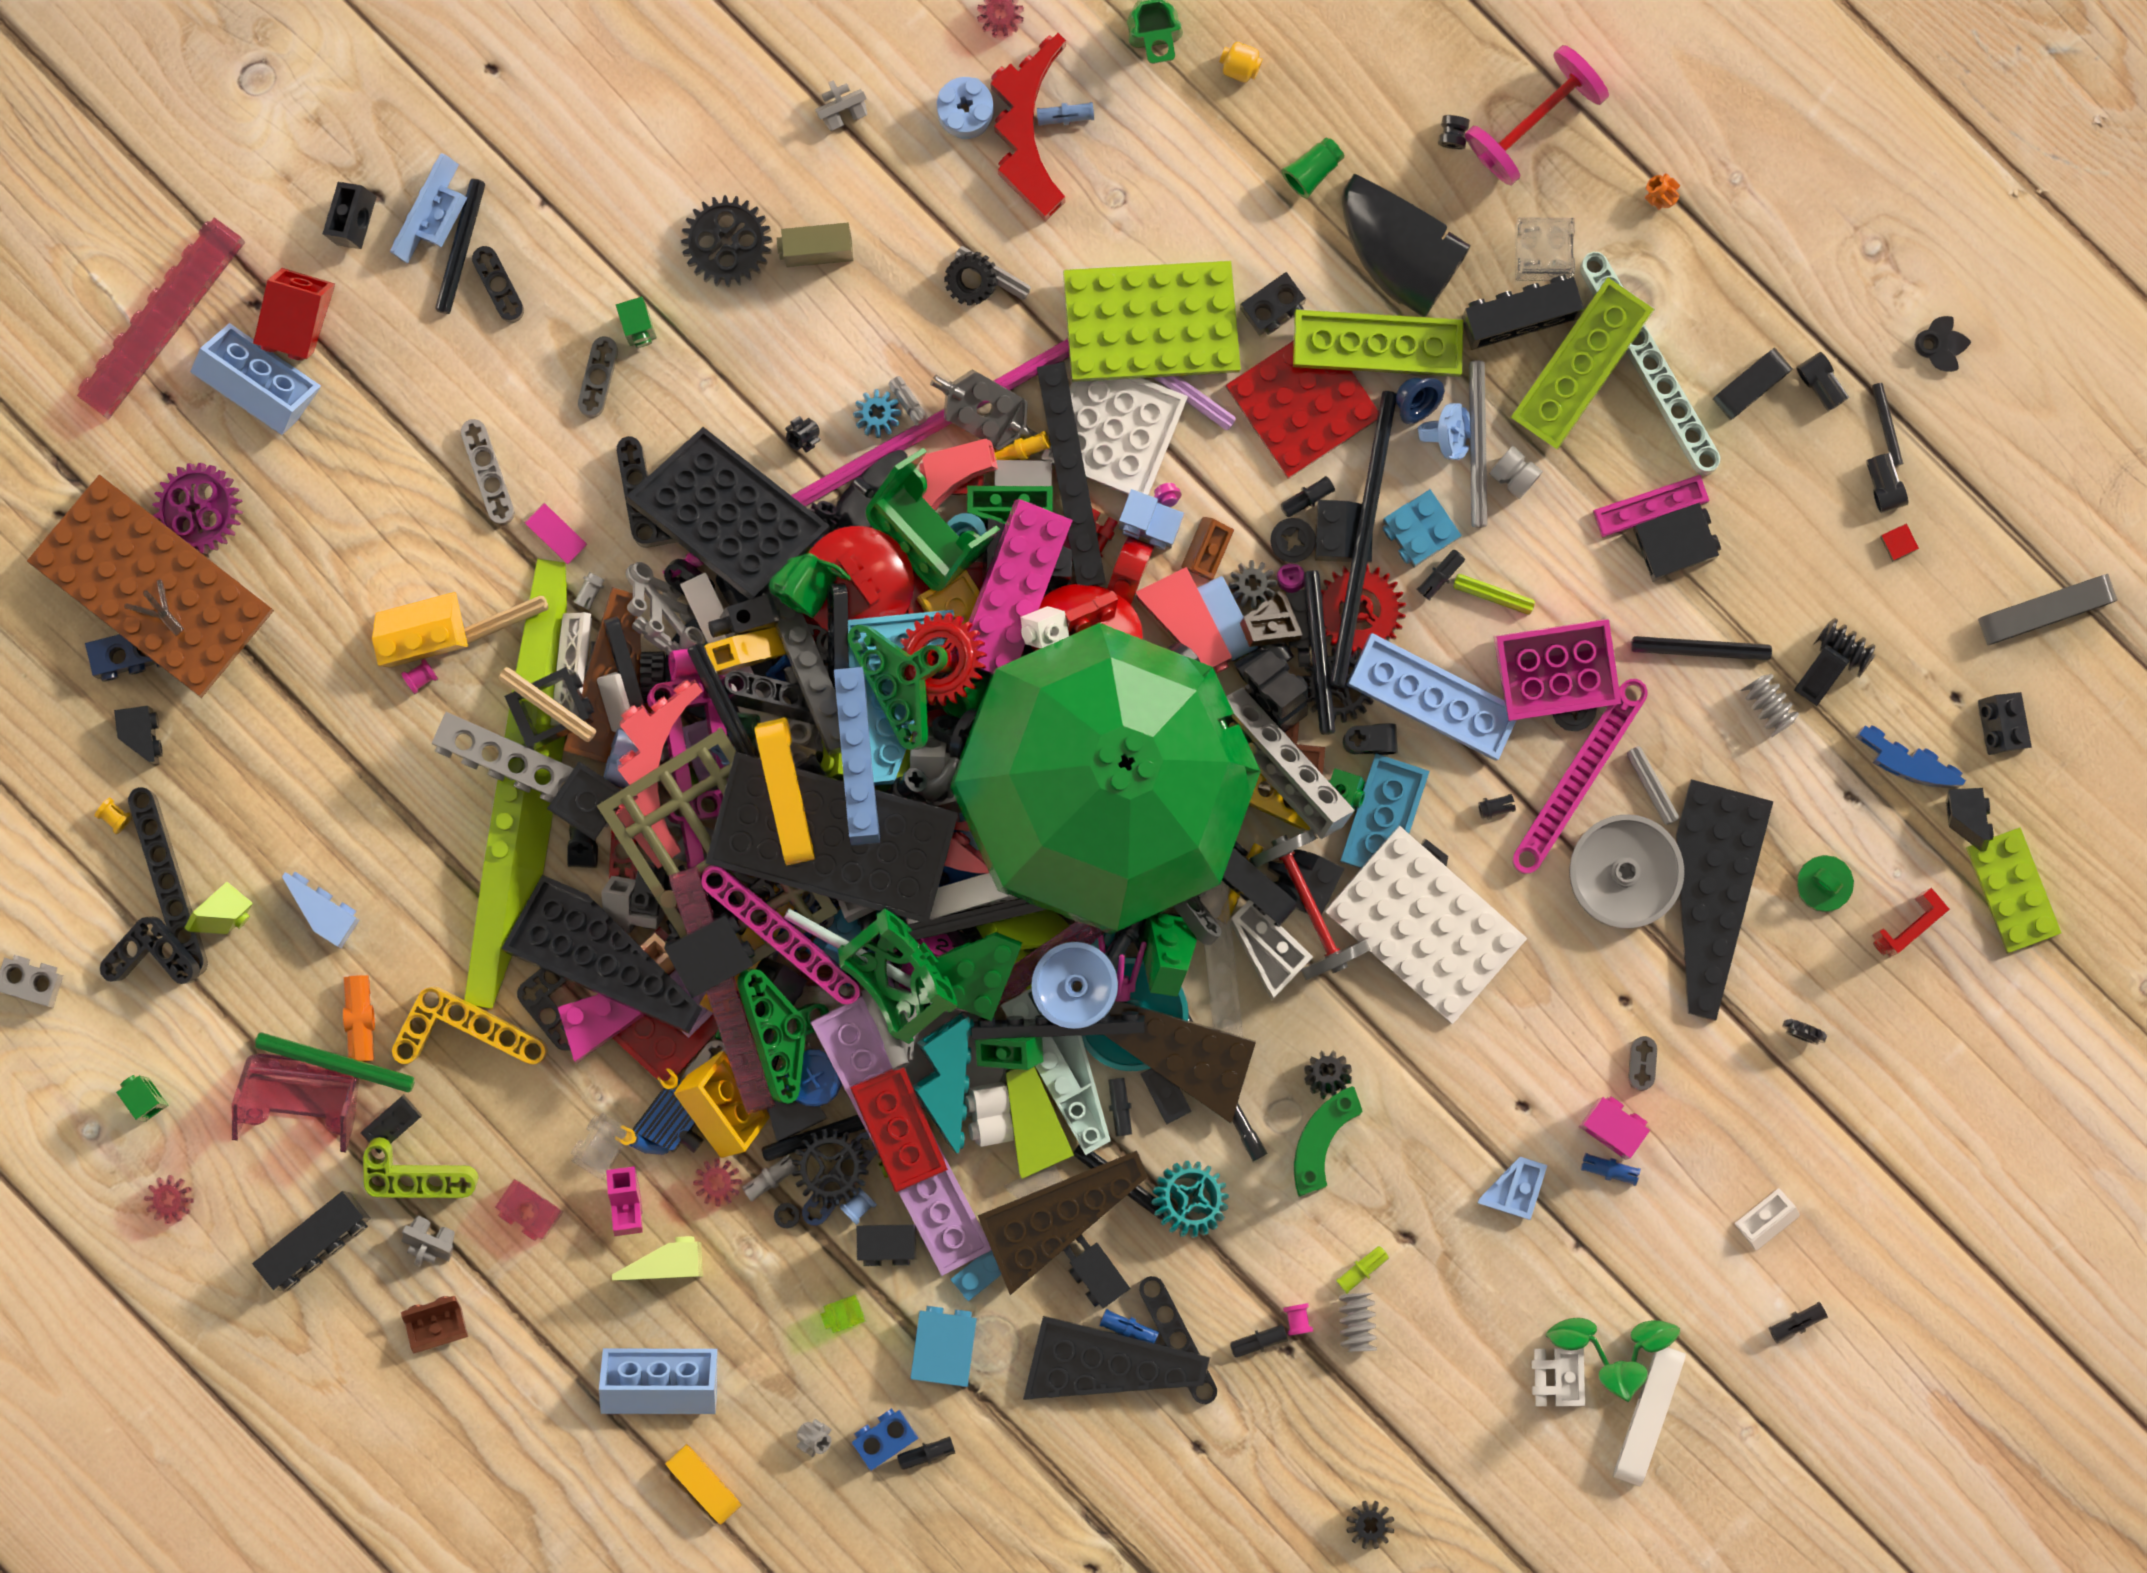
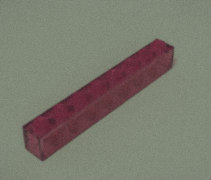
M215 217L211 222L207 221L199 230L198 234L200 236L196 242L186 246L181 254L183 258L177 266L173 265L164 276L165 282L160 288L156 287L147 298L148 304L142 311L138 310L130 320L132 325L125 333L121 332L113 342L114 348L108 356L105 354L99 359L95 366L97 370L91 378L86 377L78 388L80 392L77 396L109 420L245 244L241 236Z

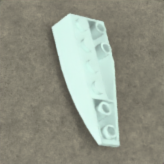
M1032 988L1001 1005L1007 1017L1023 1016L1024 1019H1035V1016L1043 1015L1035 1004ZM1082 1036L1042 1037L1044 1062L1035 1067L1082 1150L1087 1155L1111 1140Z

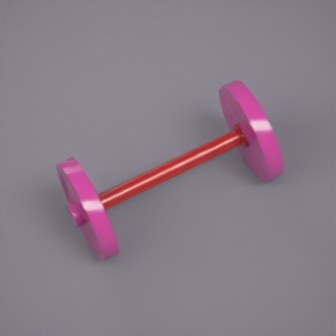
M1566 45L1560 46L1554 52L1553 57L1568 80L1499 143L1478 126L1473 125L1465 133L1467 143L1482 164L1507 185L1512 186L1520 179L1521 175L1513 160L1505 151L1571 91L1576 88L1583 96L1596 105H1601L1609 97L1607 87L1595 70L1575 50Z

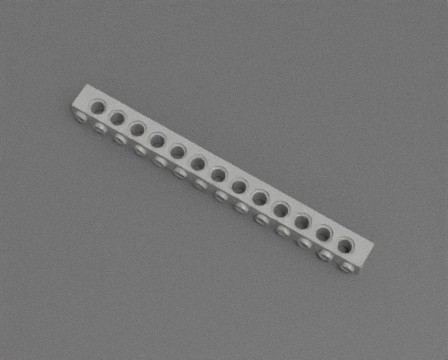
M445 712L432 741V745L436 746L435 752L448 758L455 754L463 758L462 764L476 770L478 765L489 769L487 775L500 781L507 777L515 781L514 787L527 793L531 789L541 792L540 798L550 803L559 792L561 784L567 780L574 769L448 712ZM466 734L472 739V745L469 749L460 750L456 746L455 740L459 735ZM487 746H493L498 750V758L493 762H488L482 757V750ZM517 757L523 760L525 768L522 772L512 773L509 770L508 762L512 758ZM545 769L550 773L551 780L548 784L540 785L535 781L534 774L537 770ZM666 816L665 821L668 828L676 827L681 832V839L677 842L681 852L675 855L674 858L687 862L681 825L670 822ZM705 827L706 831L712 838L714 830ZM707 852L703 854L704 860L707 859ZM733 872L739 881L752 885L758 879V877L750 878L743 873ZM763 886L757 887L754 890V893L765 897L766 892L769 893V890Z

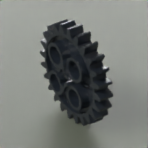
M726 195L723 196L722 203H718L717 199L712 197V206H708L703 201L702 212L693 209L696 217L695 220L686 218V222L691 227L682 229V233L688 236V238L681 240V244L689 248L685 249L682 253L684 257L692 256L687 265L689 267L697 265L694 271L696 276L703 272L705 273L704 282L707 283L713 277L715 286H718L721 280H725L726 286L730 287L731 280L735 279L740 286L741 277L745 276L749 281L752 280L750 274L752 270L758 274L761 273L758 263L767 265L768 262L763 257V254H771L772 251L765 244L772 243L773 240L772 237L764 235L770 232L771 229L770 226H761L766 221L765 215L756 217L759 208L754 207L749 210L750 203L748 200L741 206L739 205L738 196H735L732 203H729ZM723 216H731L734 219L733 224L727 228L721 227L719 220ZM744 223L745 226L733 235L739 224ZM743 235L753 236L754 242L750 246L744 247L739 244V240ZM711 236L714 238V243L709 248H703L699 245L701 238ZM725 237L728 239L731 237L732 245L724 244L722 246L721 238ZM721 247L716 256L710 260L709 256ZM724 255H732L735 261L731 266L723 267L720 265V259Z

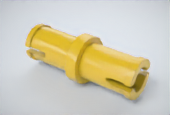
M1043 431L1024 440L1022 438L1016 439L1013 444L1000 450H994L996 460L1029 459V455L1051 448V443L1047 433Z

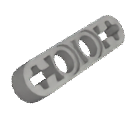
M470 419L461 428V436L488 515L496 524L506 525L512 521L515 514L508 489L485 425L479 420ZM471 426H475L477 429L482 430V432L478 433L480 443L483 444L486 441L487 445L477 446L471 451L470 447L476 446L472 436H467V433L470 432ZM485 451L491 455V461L487 466L482 467L476 464L475 458L478 453ZM489 478H497L500 481V488L495 493H489L485 490L484 485ZM505 494V498L499 499L501 505L504 508H509V511L505 512L506 517L501 519L499 515L494 516V512L498 511L496 502L493 500L489 503L488 499H495Z

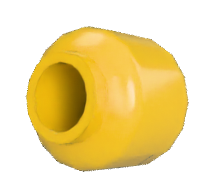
M1235 42L1231 48H1224L1219 63L1224 64V75L1246 83L1250 78L1255 80L1263 59L1259 58V51L1256 48L1241 42Z

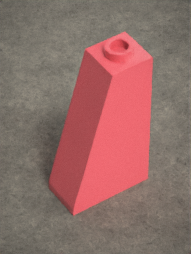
M1187 567L1136 591L1138 601L1177 643L1189 647L1199 657L1201 663L1212 666L1216 674L1229 668L1228 662L1232 660V656Z

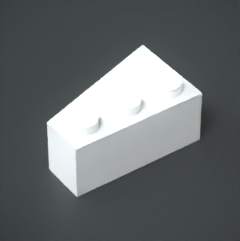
M1248 900L1229 922L1272 1001L1301 969L1308 964L1313 956L1284 928L1275 926L1273 919L1267 914L1265 916L1252 906L1254 903Z

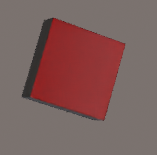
M1907 523L1880 536L1892 562L1919 549Z

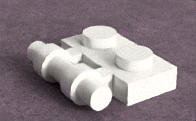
M1554 1348V1360H1546V1349H1534L1532 1369H1535V1386H1532V1395H1535V1405L1547 1406V1395H1555V1406H1585L1584 1348L1573 1351ZM1546 1369H1554L1555 1386H1546Z

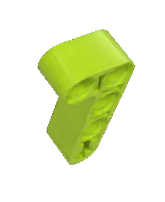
M379 1137L371 1140L363 1155L364 1188L372 1197L465 1198L472 1195L479 1179L476 1170L466 1165H393L392 1145L385 1138ZM375 1148L380 1149L384 1152L385 1157L381 1159L375 1158L371 1154V1150ZM403 1176L410 1177L414 1181V1185L405 1186L401 1183L400 1178ZM372 1177H382L385 1185H375L372 1182ZM438 1177L443 1185L433 1186L428 1178ZM461 1177L465 1178L468 1186H463V1182L460 1181Z

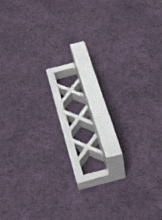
M585 612L565 613L562 617L557 671L567 667L572 673H578L583 684L588 658L592 622L591 614ZM562 680L556 683L553 700L578 716L579 712L565 681ZM551 717V726H557L560 724L558 721Z

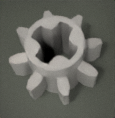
M814 1419L813 1423L806 1422L802 1424L797 1431V1439L800 1441L797 1447L811 1457H814L816 1453L823 1454L831 1445V1437L828 1435L831 1429L817 1419Z

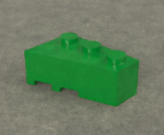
M967 486V513L979 517L984 524L988 518L1006 524L1014 501L1018 499L1053 512V486Z

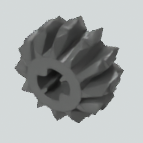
M1250 560L1248 570L1240 563L1238 569L1241 574L1237 572L1231 573V577L1238 582L1229 583V589H1239L1232 595L1234 599L1243 596L1240 603L1242 607L1246 605L1247 600H1251L1252 609H1256L1257 599L1262 604L1267 601L1264 594L1269 597H1274L1275 595L1273 590L1267 588L1277 585L1276 580H1267L1274 572L1271 569L1263 573L1262 571L1265 567L1263 562L1259 564L1258 569H1254V561ZM1250 578H1255V582L1261 585V587L1257 586L1256 591H1251L1250 586H1245V582L1249 583Z

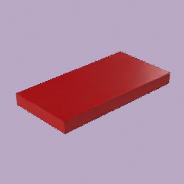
M892 1068L850 1086L895 1193L948 1170L905 1068L893 1070Z

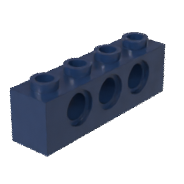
M120 634L85 643L92 675L97 679L101 678L102 682L119 678V673L129 671L130 675L145 672V667L155 664L157 668H161L148 656L142 657L140 650ZM118 650H124L126 653L125 660L120 664H115L113 661L114 653Z

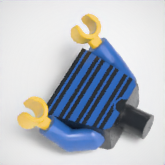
M666 1069L671 1075L670 1079L662 1081L658 1077V1081L664 1088L633 1129L624 1125L620 1127L626 1130V1137L620 1139L615 1136V1140L645 1154L665 1155L669 1151L675 1152L681 1144L695 1153L704 1139L692 1131L696 1123L674 1095L681 1081L678 1080L671 1069Z

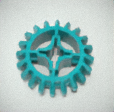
M1189 1160L1185 1161L1182 1167L1180 1164L1175 1163L1172 1166V1170L1165 1169L1163 1171L1164 1177H1159L1156 1180L1160 1187H1155L1152 1193L1159 1197L1152 1200V1205L1160 1206L1155 1211V1215H1164L1165 1218L1161 1221V1225L1164 1226L1168 1222L1172 1224L1169 1229L1171 1233L1179 1228L1180 1237L1186 1236L1188 1230L1191 1238H1196L1198 1231L1205 1236L1209 1233V1229L1215 1230L1218 1227L1216 1221L1221 1222L1224 1220L1225 1216L1221 1212L1228 1210V1205L1221 1201L1227 1200L1229 1194L1221 1193V1190L1226 1187V1183L1218 1184L1216 1182L1220 1174L1216 1173L1211 1176L1209 1174L1211 1166L1201 1170V1162L1198 1161L1194 1164L1193 1168ZM1183 1178L1196 1180L1191 1187H1186L1182 1184L1178 1186L1174 1183V1181ZM1204 1187L1210 1195L1211 1205H1209L1210 1201L1203 1196ZM1195 1190L1192 1199L1193 1203L1185 1209L1188 1204V1195ZM1170 1193L1172 1194L1171 1197L1178 1203L1177 1212L1171 1205ZM1191 1211L1198 1214L1202 1212L1207 1216L1201 1220L1185 1219V1216Z

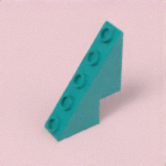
M962 1012L917 1042L934 1071L912 1086L918 1099L950 1149L955 1153H959L960 1149H963L965 1141L964 1132H961L962 1121L966 1120L967 1106L963 1104L964 1092L967 1093L969 1089L966 1064L971 1062V1048L968 1047L969 1036H972L971 1028L974 1026L973 1019H969Z

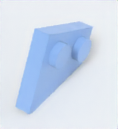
M1519 1157L1478 1199L1477 1204L1531 1220L1547 1165Z

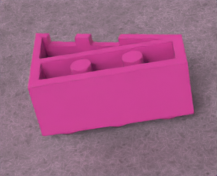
M600 994L558 1007L572 1056L576 1063L581 1062L593 1051L603 1046L611 1038L645 1015Z

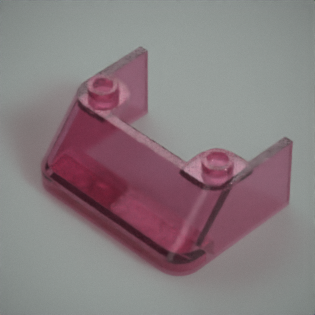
M253 1054L246 1059L232 1101V1140L238 1141L243 1123L259 1125L268 1119L270 1112L325 1118L326 1129L340 1135V1152L346 1153L354 1127L359 1078L285 1056Z

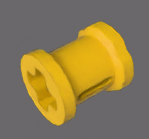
M110 797L101 804L94 815L97 819H102L110 825L115 834L123 831L132 819V814L130 812L125 813L114 804V800Z

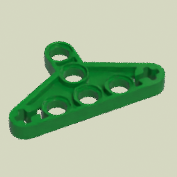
M867 625L853 626L848 633L849 645L859 665L863 667L864 674L899 743L905 749H922L928 740L925 680L946 666L948 661L947 652L941 646L927 645L909 655L872 627ZM860 633H866L865 643L858 642V639L861 638ZM874 646H876V649H874V650H872V649L868 650V648H867V647H874ZM932 650L937 651L939 655V661L934 666H931L927 661V656ZM876 654L880 657L881 665L874 671L870 668L869 660ZM908 665H913L916 669V676L911 681L907 680L904 674ZM887 679L893 683V691L890 695H885L882 691V684ZM899 704L904 705L906 708V715L902 720H898L895 717V708ZM911 732H917L915 742H909V738L912 736Z
M756 969L744 970L738 976L737 985L770 1094L776 1102L792 1103L797 1099L800 1091L805 1037L815 1032L811 1024L810 1014L813 1009L817 1008L821 1017L828 1013L829 1010L820 1003H810L796 1009L763 972ZM751 977L755 978L756 982L752 984V987H749L748 982L751 981ZM763 992V996L751 997L752 995H756V993ZM762 1001L765 1005V1013L763 1016L758 1017L755 1013V1006L758 1002ZM791 1018L797 1022V1029L793 1034H790L787 1030V1022ZM768 1028L772 1030L774 1035L770 1044H766L763 1040V1034ZM776 1055L782 1060L781 1068L778 1071L773 1070L771 1065L772 1059ZM788 1073V1077H780L781 1080L776 1079L777 1076H784ZM784 1085H787L789 1090L785 1092V1095H782L781 1090L784 1089Z

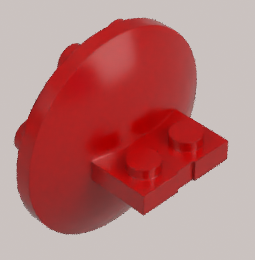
M864 526L844 527L830 532L821 538L810 550L809 553L815 555L818 559L836 564L851 577L850 581L837 577V581L834 583H845L848 620L904 615L906 613L914 591L913 569L908 556L901 549V546L887 534ZM826 599L820 611L812 619L828 632Z
M1077 584L1063 586L1047 594L1042 599L1039 609L1048 606L1065 611L1069 636L1102 623L1142 639V626L1133 607L1124 598L1115 594V592L1101 586ZM1031 646L1033 652H1035V651H1037V650L1040 649V648Z

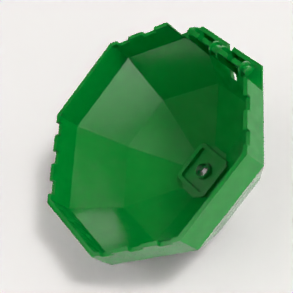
M1098 623L1000 666L991 673L950 788L999 892L1007 895L1010 894L1043 909H1049L1069 919L1101 929V931L1108 934H1114L1220 885L1261 771L1240 725L1227 727L1224 719L1233 715L1234 712L1212 666ZM1125 755L1126 758L1132 759L1133 763L1130 765V771H1127L1125 767H1119L1118 763L1122 761L1121 756Z

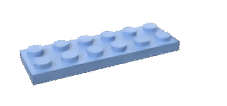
M1373 633L1369 634L1346 684L1495 761L1499 760L1516 723V720L1508 721L1504 700Z

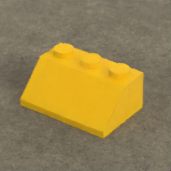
M456 592L377 612L375 614L372 641L378 666L391 668L467 648L468 644Z
M724 1051L719 1052L689 1073L674 1092V1095L720 1158L745 1152L770 1118L768 1111Z

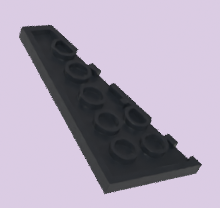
M1043 1316L1023 1400L1203 1386L1211 1357Z

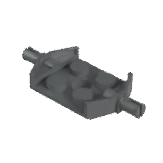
M972 369L953 382H948L938 375L933 377L935 381L931 380L930 385L945 394V420L952 422L980 439L990 440L997 450L1002 449L1019 437L1027 439L1038 434L1026 425L1028 402ZM982 401H989L991 403V410L986 415L977 413V406Z

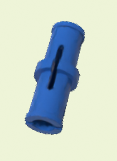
M1585 1153L1581 1171L1605 1176V1180L1611 1181V1179L1633 1184V1186L1637 1185L1641 1168L1617 1163V1159L1614 1158L1607 1160Z
M1108 1309L1105 1310L1099 1326L1121 1335L1155 1343L1159 1333L1157 1330L1155 1331L1137 1323L1135 1318L1130 1317V1319H1127Z

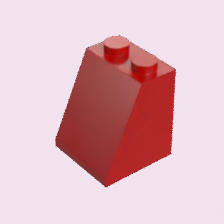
M281 268L267 280L253 344L260 345L261 349L267 352L275 353L280 351L287 353V356L294 360L302 361L308 359L315 351L335 283Z

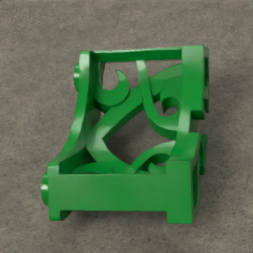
M884 908L877 914L876 921L845 946L841 945L838 948L839 965L844 972L852 975L875 1000L886 1020L889 1033L895 1039H900L910 1044L914 1041L913 1037L943 1012H952L958 1007L948 977L944 976L942 978L935 966L939 961L924 942L919 945L909 934L912 929L900 918ZM877 935H881L878 944L871 941ZM863 947H867L876 952H866L860 955L867 959V964L856 955V953ZM896 948H898L903 953V956H898L894 954L895 952H897ZM887 960L898 964L910 962L915 969L910 980L912 993L889 986ZM919 978H921L924 986H919ZM932 1002V1004L924 1010L923 1004ZM914 1005H915V1008H916V1017L913 1018L910 1022H908L907 1019L911 1018V1017L913 1016V1014H914Z
M1351 1086L1327 1100L1305 1125L1298 1140L1294 1158V1181L1298 1197L1326 1188L1325 1159L1330 1142L1346 1122L1361 1115L1363 1112L1355 1087Z

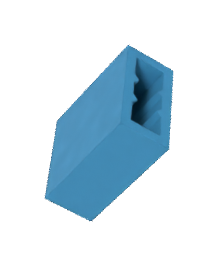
M926 1306V1311L919 1312L910 1379L968 1387L977 1318L971 1317V1311L955 1309L954 1315L943 1314L944 1308Z

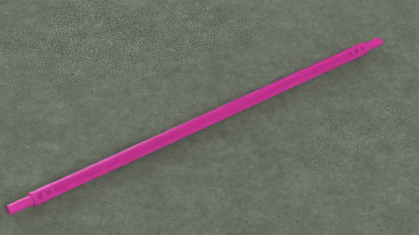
M1068 338L993 381L1008 390H1012L1038 375L1037 367L1056 364L1070 357ZM989 401L980 402L977 409L989 403ZM944 409L928 417L927 421L921 425L910 427L791 496L804 506H807L857 478L887 454L897 450L904 451L952 424V422L945 420ZM691 553L686 554L687 558L683 559L695 568L704 564ZM680 569L676 571L671 570L674 573L672 577H676L682 572Z

